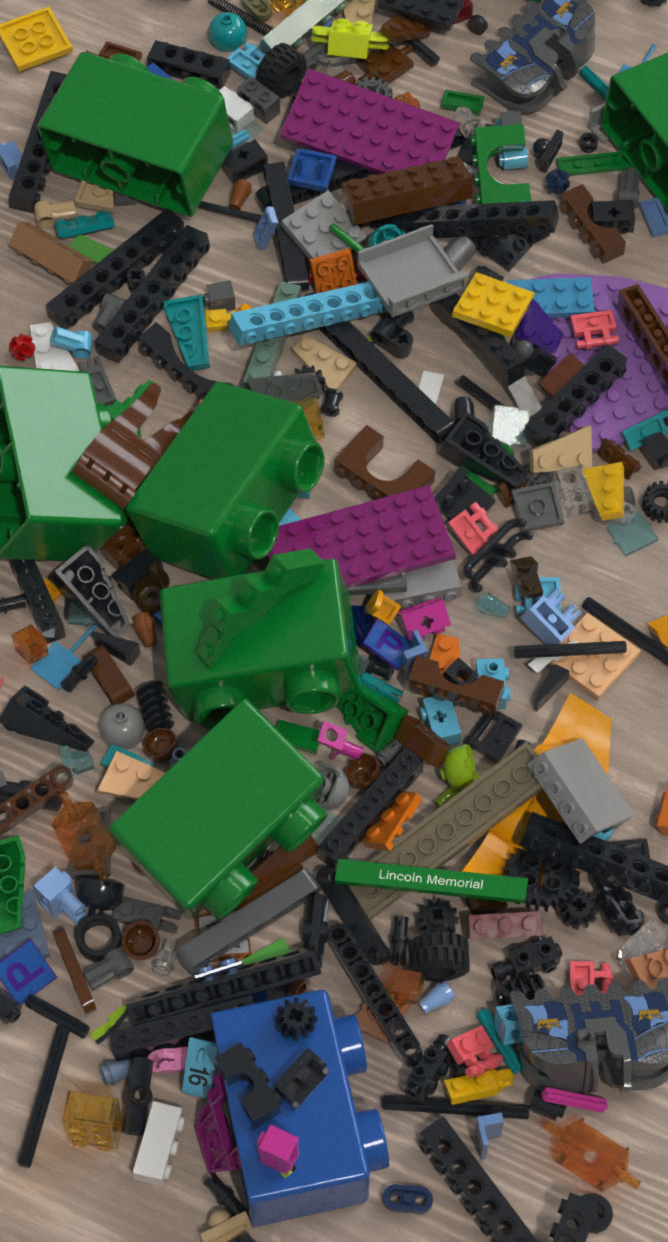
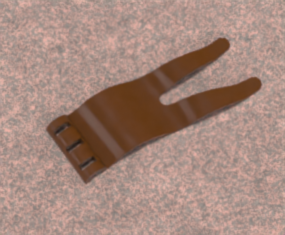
M150 383L145 392L134 403L99 432L80 455L77 464L71 470V472L122 509L127 506L136 493V488L157 464L194 413L189 411L184 417L172 421L146 439L140 438L137 435V430L155 409L161 392L160 386L156 383Z

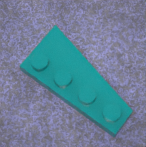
M203 294L164 301V309L188 368L192 371L211 368Z

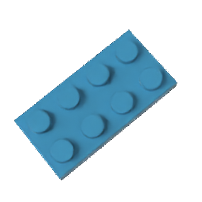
M591 277L507 280V283L534 292V300L540 304L542 309L551 318L571 317V315L595 312Z

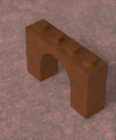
M368 425L334 459V471L336 474L352 482L357 489L368 493L373 500L431 486L435 482V470L419 459L398 479L385 481L371 475L367 465L383 449L384 436Z

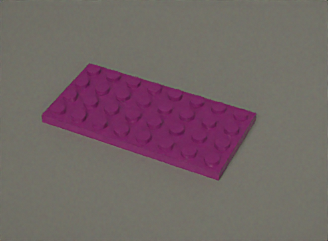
M308 68L280 133V139L316 152L335 155L338 160L377 174H383L391 170L424 165L431 161L446 160L460 122Z
M430 485L280 525L276 542L267 555L270 562L275 554L311 549L322 560L335 559L338 561L347 588L456 559L455 551Z

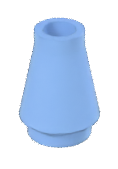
M445 981L442 983L438 982L418 1003L425 1014L434 1009L451 1003L455 995Z

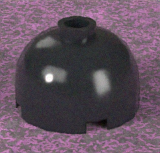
M79 877L77 896L85 907L90 908L89 913L104 914V910H113L120 904L125 884Z

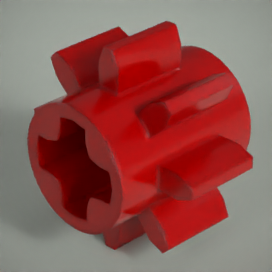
M21 333L19 337H13L9 343V351L13 352L11 356L21 361H25L26 357L31 358L35 352V344L32 343L33 338Z

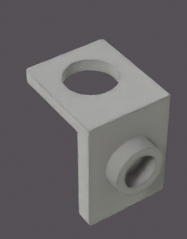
M606 102L590 110L588 123L590 131L602 143L610 139L607 135L599 133V129L602 128L601 122Z

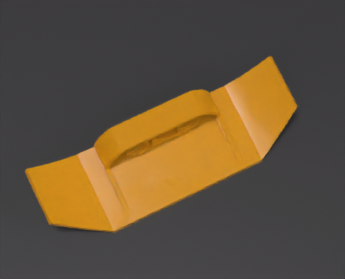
M570 692L544 742L539 744L534 751L539 756L544 751L583 738L608 775L611 718ZM544 789L489 830L484 841L462 872L503 876V868L505 867L506 859L510 860V854H516L517 848L525 851V847L519 844L532 811L567 825ZM541 862L538 887L543 885L545 862Z

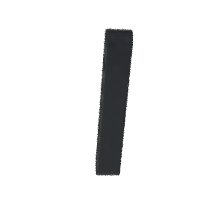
M285 163L263 164L269 205L274 208L279 222L275 229L285 282L300 285L301 292L309 291V279L303 251L280 225L283 219L295 212Z
M341 923L332 925L327 935L333 951L402 1062L409 1067L416 1066L423 1057L418 1039L349 929ZM339 936H344L342 940H335ZM351 954L356 955L352 959H347V957ZM362 973H368L367 976L363 978L358 977ZM372 992H380L375 997L370 996ZM387 1010L392 1011V1012H391L389 1015H387V1016L381 1015L384 1011H387ZM396 1030H404L400 1035L393 1034ZM409 1049H415V1050H416V1051H415L413 1054H411V1055L405 1054L406 1051L409 1050Z

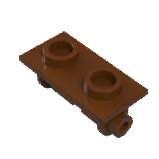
M605 438L597 454L608 464L622 462L624 477L630 480L633 472L637 473L641 469L640 462L635 460L630 454L626 455L625 450L619 445H614L616 443L615 440L612 441Z

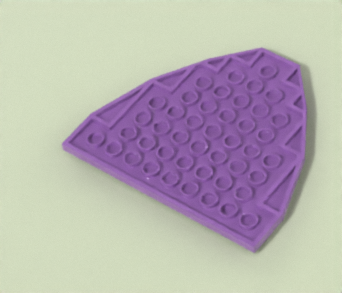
M554 273L532 278L591 277L595 312L613 311L617 328L616 332L610 333V336L618 335L619 343L611 344V347L627 357V371L621 378H617L613 382L612 387L607 392L603 391L600 394L598 401L594 405L590 404L586 408L581 418H576L573 421L568 432H575L581 429V427L591 425L592 454L598 453L605 438L612 441L615 440L616 443L614 445L623 446L625 442L621 436V431L668 408V387L617 307L619 290L639 284L668 329V288L621 276ZM570 317L551 318L564 333L556 353L537 346L556 356L557 362L547 374L570 353L586 365L604 348V346H597L590 350H585V348L577 349L576 341L584 339L583 336L574 338ZM602 334L591 335L592 339L602 337Z

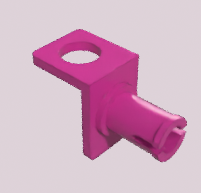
M324 721L317 742L332 748L329 759L333 760L340 753L355 760L359 759L364 751V747L346 741L348 730ZM330 729L336 733L337 737L334 741L327 740L325 737L326 730Z

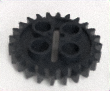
M517 848V853L510 854V860L506 859L505 867L503 868V876L528 878L526 909L534 905L535 911H538L540 906L546 912H548L549 906L557 910L558 903L565 907L567 900L572 902L573 895H577L580 884V871L576 870L577 868L525 848V851ZM541 862H545L542 892L538 893Z

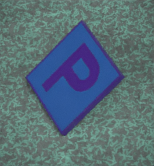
M378 618L362 642L363 646L397 671H399L403 664V651L412 647V643Z
M31 938L0 961V981L10 996L20 1005L26 1001L30 994L35 995L57 978Z

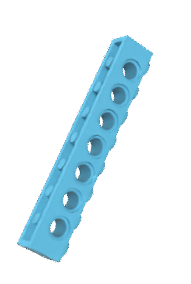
M369 282L231 313L229 329L238 345L241 346L378 313H385L388 310Z

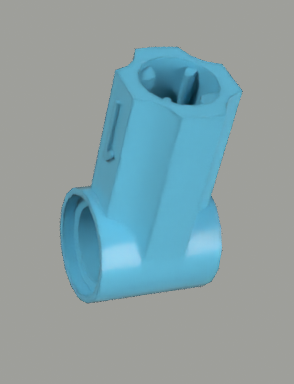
M55 326L50 336V343L73 351V355L77 358L86 359L92 354L93 335L88 331L73 332Z

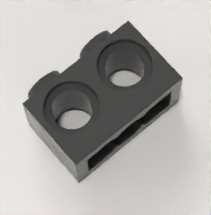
M252 76L237 87V95L244 101L251 103L254 107V116L265 124H268L280 114V97Z

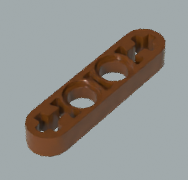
M64 927L52 931L85 1015L96 1011L97 1008Z

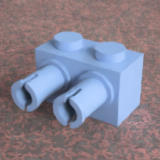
M557 588L547 598L543 595L520 617L546 645L561 643L573 631L575 627L572 623L581 615L579 609L572 614L577 608L575 605H570L563 614L556 608L565 600L564 593L556 598L561 592Z
M54 867L34 885L38 903L54 919L64 912L76 925H79L87 916V913L83 911L85 905L74 896L75 889L71 883L73 881L72 878L65 871L60 872Z

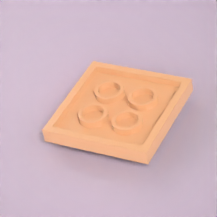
M587 613L574 626L573 631L559 644H566L572 641H578V643L626 641V653L563 656L558 661L552 660L548 665L552 667L556 664L570 671L568 679L599 700L639 657L641 650Z

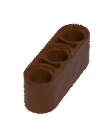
M103 645L82 655L83 659L88 654H93L98 658L97 665L90 673L111 705L124 703L135 696L130 684Z
M409 715L403 716L394 735L397 740L423 761L435 767H441L450 748L448 742L420 720Z

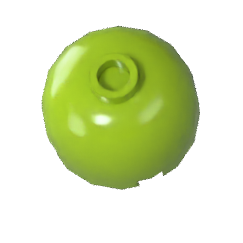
M469 745L457 746L446 754L443 761L444 767H440L443 781L448 780L452 788L462 791L479 778V773H476L475 769L476 761Z

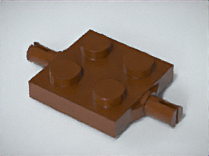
M389 43V48L386 50L374 49L368 54L367 59L358 60V67L365 72L358 79L363 82L364 77L371 80L372 76H375L377 81L382 78V83H391L414 67L413 61L406 56L413 52L412 45L408 44L402 49H397Z

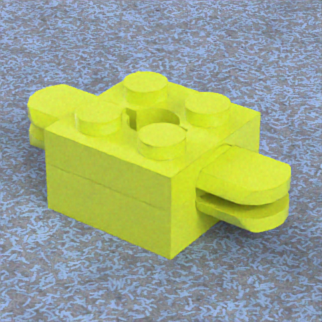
M337 19V21L334 20L331 27H312L313 34L311 35V40L313 42L328 43L327 55L367 59L371 48L383 50L389 48V43L387 42L389 39L382 33L372 32L373 25L368 24L366 21L353 23L347 19Z

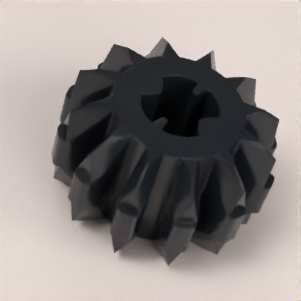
M580 888L577 891V895H573L572 902L567 900L565 907L560 904L558 905V911L562 912L559 916L560 920H567V927L575 924L576 930L579 929L580 924L584 928H588L589 922L594 923L596 921L595 915L599 911V908L595 906L597 903L596 898L589 899L591 893L588 891L583 895Z
M297 997L294 998V1003L292 1004L286 999L284 1001L285 1007L278 1006L277 1008L279 1014L275 1016V1022L278 1023L277 1031L284 1032L285 1039L293 1035L295 1042L299 1039L298 1035H302L304 1039H307L308 1032H314V1024L318 1022V1017L314 1015L316 1012L315 1007H308L307 999L301 1004ZM292 1017L300 1019V1022H297L295 1019L292 1020Z

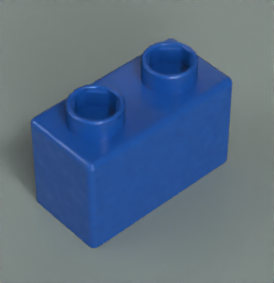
M316 990L212 1012L210 1017L213 1040L217 1045L218 1055L240 1042L245 1049L249 1047L256 1058L254 1062L258 1070L262 1068L268 1076L269 1082L267 1084L271 1091L274 1090V1084L307 1048L311 1049L314 1054L321 1058L327 1064L326 1068L329 1070V1074L297 1110H294L282 1099L283 1103L280 1104L281 1114L254 1129L241 1107V1099L252 1092V1085L246 1081H238L228 1086L224 1080L227 1093L226 1104L233 1138L239 1151L242 1166L240 1172L252 1227L365 1203L369 1198L370 1172L386 1169L390 1164L386 1137L378 1110L374 1108L356 1112L348 1076L365 1073L367 1070L363 1039L356 1016L351 1014L334 1018L330 997L325 990ZM295 997L299 999L300 1004L307 999L308 1007L314 1006L316 1009L314 1015L318 1017V1022L314 1024L315 1031L308 1032L307 1039H304L302 1035H298L299 1039L297 1042L294 1041L293 1035L285 1039L284 1032L277 1031L278 1023L275 1022V1016L279 1015L277 1012L278 1006L285 1007L284 1001L286 999L291 1004L294 1003ZM292 1017V1020L295 1019L297 1022H300V1019ZM270 1125L299 1138V1155L294 1163L297 1169L286 1178L280 1172L260 1163L259 1153H257L259 1148L257 1141L262 1131L267 1132Z

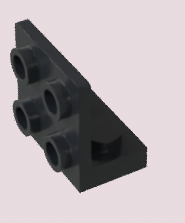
M463 467L457 471L434 497L439 511L450 520L465 509L472 516L474 513L469 506L475 502L481 508H484L486 512L496 502L491 495L469 478V472Z

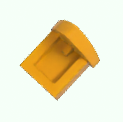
M378 589L370 598L364 612L390 625L400 610L401 605Z
M664 615L647 624L649 631L668 647V615Z

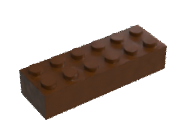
M460 156L450 157L437 162L431 161L424 165L410 166L406 169L391 170L388 173L379 175L373 174L365 178L351 179L341 183L343 204L354 225L473 198L472 176Z

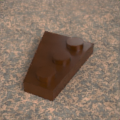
M397 14L382 24L379 32L392 42L428 38L431 30L426 27L424 22Z

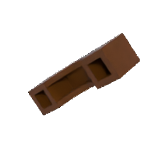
M582 184L562 193L560 209L563 214L569 217L573 228H577L580 232L582 240L591 247L593 255L604 264L624 255L626 241L615 227H601L590 220L588 215L591 212L593 197Z
M418 655L408 677L409 689L417 694L422 695L425 693L440 701L448 700L455 702L460 707H472L483 714L492 713L496 715L505 691L504 681L486 675H481L470 684H453L442 676L438 661Z

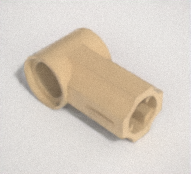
M43 200L34 205L37 225L41 228L53 226L57 219L70 220L76 218L73 200L54 204Z

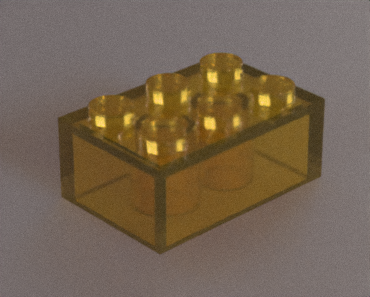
M68 1091L62 1122L69 1142H72L73 1146L81 1148L91 1145L96 1146L101 1151L118 1150L123 1123L118 1098Z

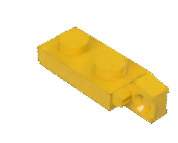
M503 1069L498 1072L497 1070H488L478 1077H468L465 1075L444 1080L443 1086L450 1103L455 1105L498 1095V1092L503 1090L504 1087L513 1086L514 1075L511 1069Z

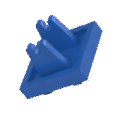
M297 148L288 174L289 185L326 192L337 162V156Z

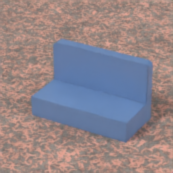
M13 141L4 145L0 142V165L10 180L15 179L23 154Z
M417 629L412 631L411 649L403 651L402 673L406 680L409 677L416 656L428 658V650Z
M502 1112L477 1117L475 1136L481 1160L487 1157L489 1146L487 1139L501 1137L504 1124Z

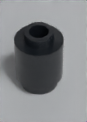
M462 396L455 399L453 404L455 425L466 411L475 416L474 403L469 397Z
M0 990V1020L4 1024L14 1023L22 1014L20 1011L22 1006L5 990Z
M535 1089L529 1108L534 1110L533 1113L556 1121L557 1117L563 1118L567 1106L543 1101L542 1090Z

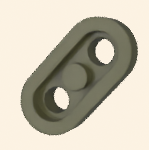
M242 0V5L258 20L267 21L272 17V6L267 0Z

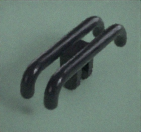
M515 518L506 522L466 562L463 567V574L466 578L470 579V587L473 591L479 593L483 590V586L479 582L494 566L505 568L508 565L505 558L513 559L517 556L513 547L518 542L533 539L534 535L532 532L522 531L514 534L505 544L498 543L511 529L525 527L527 525L525 519ZM485 557L487 562L476 573L472 571Z

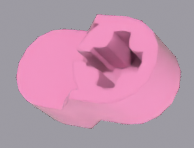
M188 1047L164 1048L151 1052L147 1059L153 1061L152 1071L158 1074L185 1072Z

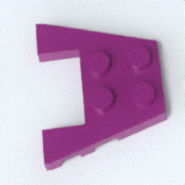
M221 1074L214 1076L213 1082L216 1084L213 1089H209L207 1093L208 1104L202 1106L194 1126L208 1174L242 1169L238 1147H236L234 1139L230 1136L228 1118L223 1114L221 1107L227 1099L224 1079Z

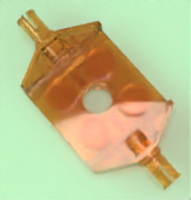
M63 792L64 796L61 793L59 798L64 808L51 825L71 862V866L74 870L94 869L100 880H105L101 873L103 872L107 879L109 874L104 867L105 862L116 850V846L93 802L73 803L68 792ZM86 834L91 835V840L88 843H80L82 836Z
M583 1117L564 1128L558 1127L549 1120L543 1126V1129L555 1136V1162L599 1191L603 1192L623 1182L637 1190L642 1181L631 1175L628 1171L629 1148L621 1147L586 1124ZM589 1151L595 1152L598 1156V1161L589 1163L585 1160L584 1154Z

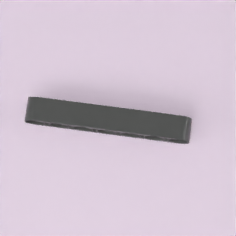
M304 869L181 946L176 951L175 956L186 971L192 974L307 902L308 897L318 894L322 887L309 870Z

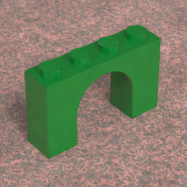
M524 124L475 127L474 134L470 135L471 147H475V154H472L473 167L476 166L477 174H474V185L478 186L479 193H476V204L531 201L530 183L502 184L495 181L487 169V162L493 155L500 152L524 150L526 144Z

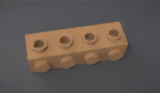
M18 222L9 243L18 254L27 255L32 258L31 261L33 263L47 267L48 272L60 275L70 285L90 270L93 260L30 222Z

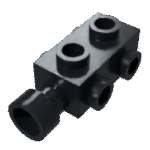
M593 876L592 882L598 890H601L596 897L597 903L618 936H633L639 933L645 922L644 913L640 909L637 910L633 904L632 894L629 891H625L622 886H615L612 882Z
M552 936L536 938L531 944L523 947L522 945L514 946L507 952L506 962L501 963L499 961L490 964L492 977L497 982L506 980L507 976L513 975L514 979L519 977L524 982L526 975L533 979L534 974L542 970L544 973H550L557 969L562 956V950L558 943H554ZM526 957L527 961H521L520 959Z
M439 1034L434 1040L433 1045L425 1049L423 1057L413 1067L412 1073L407 1079L405 1093L408 1097L425 1102L429 1094L433 1095L435 1093L439 1079L446 1076L450 1067L448 1063V1052L450 1050L446 1045L451 1040L449 1036Z

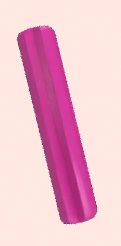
M545 1087L541 1092L542 1100L545 1102L603 1113L608 1108L607 1100L601 1097Z

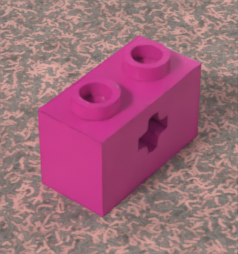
M438 597L397 613L403 636L408 640H412V631L416 629L421 638L424 639L426 634L444 632L446 630L445 627L451 625L444 601ZM423 617L428 618L427 620H425V625L421 624V622L424 621Z
M270 1125L267 1132L262 1131L257 1141V1146H259L257 1153H259L260 1163L288 1176L299 1155V1138Z

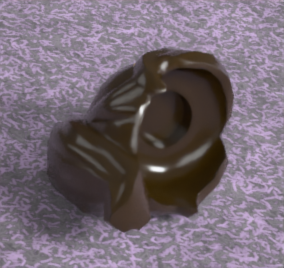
M152 563L149 566V574L136 581L133 588V600L143 613L154 614L161 609L160 590L168 588L170 584L167 572L161 569L157 563Z

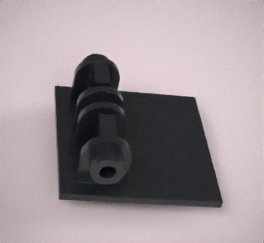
M523 234L485 236L480 242L482 245L480 253L483 256L491 254L510 272L533 244Z

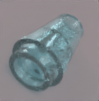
M482 592L475 609L480 610V613L506 618L510 606L489 592L488 594Z

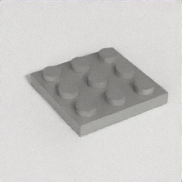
M329 190L283 219L280 223L309 259L347 248L352 250V248L330 231L329 226L331 224H336L359 244L367 238L360 227L354 225L349 214Z

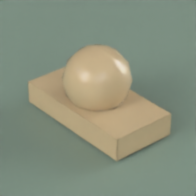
M220 1209L210 1215L208 1223L210 1229L201 1233L200 1237L202 1242H230L251 1231L252 1227L246 1211L232 1217L228 1211Z

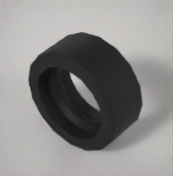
M103 913L86 916L76 929L75 939L79 952L86 959L93 962L102 961L108 952L121 947V930L118 923L111 916ZM95 926H106L113 934L111 944L101 950L91 949L85 943L86 932Z

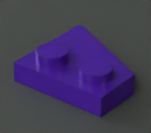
M532 299L516 337L556 353L564 333L542 309L540 304Z

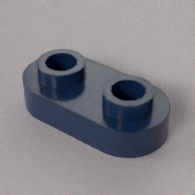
M393 1184L384 1190L383 1204L392 1212L425 1214L433 1205V1195L425 1187ZM392 1196H398L400 1201L393 1203L390 1199ZM418 1198H422L425 1203L417 1205L415 1201Z

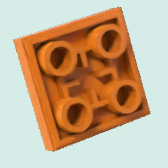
M349 248L309 259L316 293L357 285L351 250Z

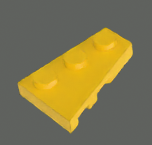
M618 462L580 470L602 521L624 517L623 463Z

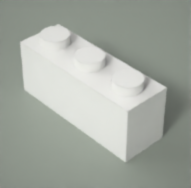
M153 1101L133 1169L134 1180L163 1187L165 1179H170L173 1169L170 1161L172 1155H177L179 1141H176L179 1132H183L186 1123V1117H183L182 1108Z

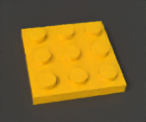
M50 6L0 24V39L18 72L73 52V47Z
M476 272L453 309L452 317L512 337L528 310L532 299H534L535 293Z

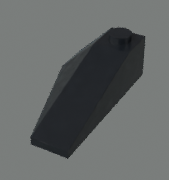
M466 411L444 440L439 454L457 466H463L469 471L496 482L505 483L506 486L513 489H518L528 472L512 454L506 452L501 446L502 442L492 436L484 422Z
M88 544L56 569L49 578L71 602L108 635L118 637L131 625L121 601L116 596L113 583L107 576L103 561Z
M26 685L9 700L0 716V723L7 730L57 745L87 752L95 742L76 724H68L60 710L53 711L48 706L49 701Z

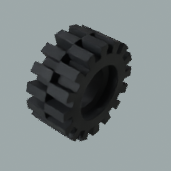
M659 481V485L653 482L652 487L649 485L644 492L642 501L643 512L646 511L645 515L647 517L651 515L652 521H655L657 518L659 519L658 523H662L663 519H665V523H668V506L662 507L654 502L657 497L668 499V481L666 485L663 484V481Z

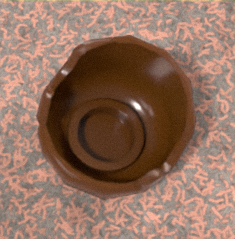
M167 728L154 729L143 741L145 753L149 758L157 762H166L171 759L174 749L178 748L176 734Z
M362 753L359 759L350 760L348 767L345 769L349 785L354 789H368L380 776L379 762L373 755Z

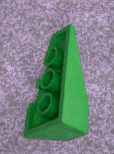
M361 684V690L358 693L341 696L340 702L334 707L338 708L345 717L343 719L345 723L351 725L355 730L359 741L376 753L381 751L395 737L394 735L403 716L408 715L409 712L408 709L393 699Z
M19 835L0 840V935L22 928L26 856Z

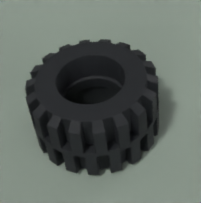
M287 43L277 44L261 60L256 71V80L279 96L280 99L285 98L287 95H290V89L302 81L307 69L306 57Z
M444 931L429 932L414 937L408 943L409 973L413 977L425 981L441 982L460 978L470 971L468 939L463 935Z

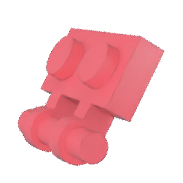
M612 310L571 315L570 322L574 338L583 336L584 339L576 341L577 349L585 348V350H590L597 346L605 347L607 344L611 346V344L619 343L618 335L610 336V333L616 332L617 328ZM602 334L600 338H591V335Z
M477 502L469 506L474 513L472 516L465 509L447 523L471 557L488 541L487 537L490 535L492 537L499 529L495 523L493 524L486 515V510L481 508ZM479 519L486 530L484 532L475 523L476 520Z
M570 961L569 963L570 988L573 989L576 995H582L585 986L589 984L595 985V981L601 982L602 991L599 992H608V986L613 981L610 963H601V971H594V961Z
M482 1025L446 1043L457 1064L465 1062L468 1067L465 1073L468 1077H478L484 1074L485 1070H493L503 1062V1056L500 1053L494 1055L489 1051L494 1047V1044Z

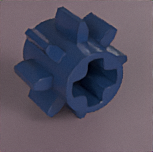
M553 169L545 178L548 183L545 187L551 193L562 194L570 186V181L568 180L570 175L565 170Z

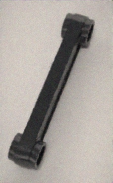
M327 866L319 869L316 875L317 882L329 897L332 905L369 963L372 965L386 964L391 957L389 948L383 942L348 885L335 884L337 868ZM377 950H378V952H379V958H378V959H377V957H376Z

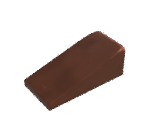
M570 353L539 382V386L553 397L585 365Z

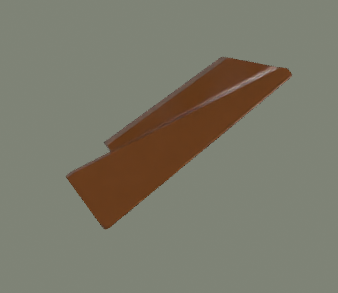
M312 835L291 853H287L279 847L252 872L259 880L257 886L233 911L240 910L302 871L303 865L301 863L317 854L318 845Z

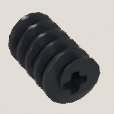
M157 680L145 683L136 692L145 727L149 732L156 728H167L170 730L174 726V721L171 720L172 714L169 712L170 706L167 705L168 699L164 697L166 692L162 689L163 682Z
M536 973L534 974L533 981L529 975H526L524 983L519 977L515 978L514 984L510 979H507L505 987L501 981H497L495 996L498 1007L512 1005L509 993L512 991H521L526 999H534L535 992L538 989L547 990L544 980Z

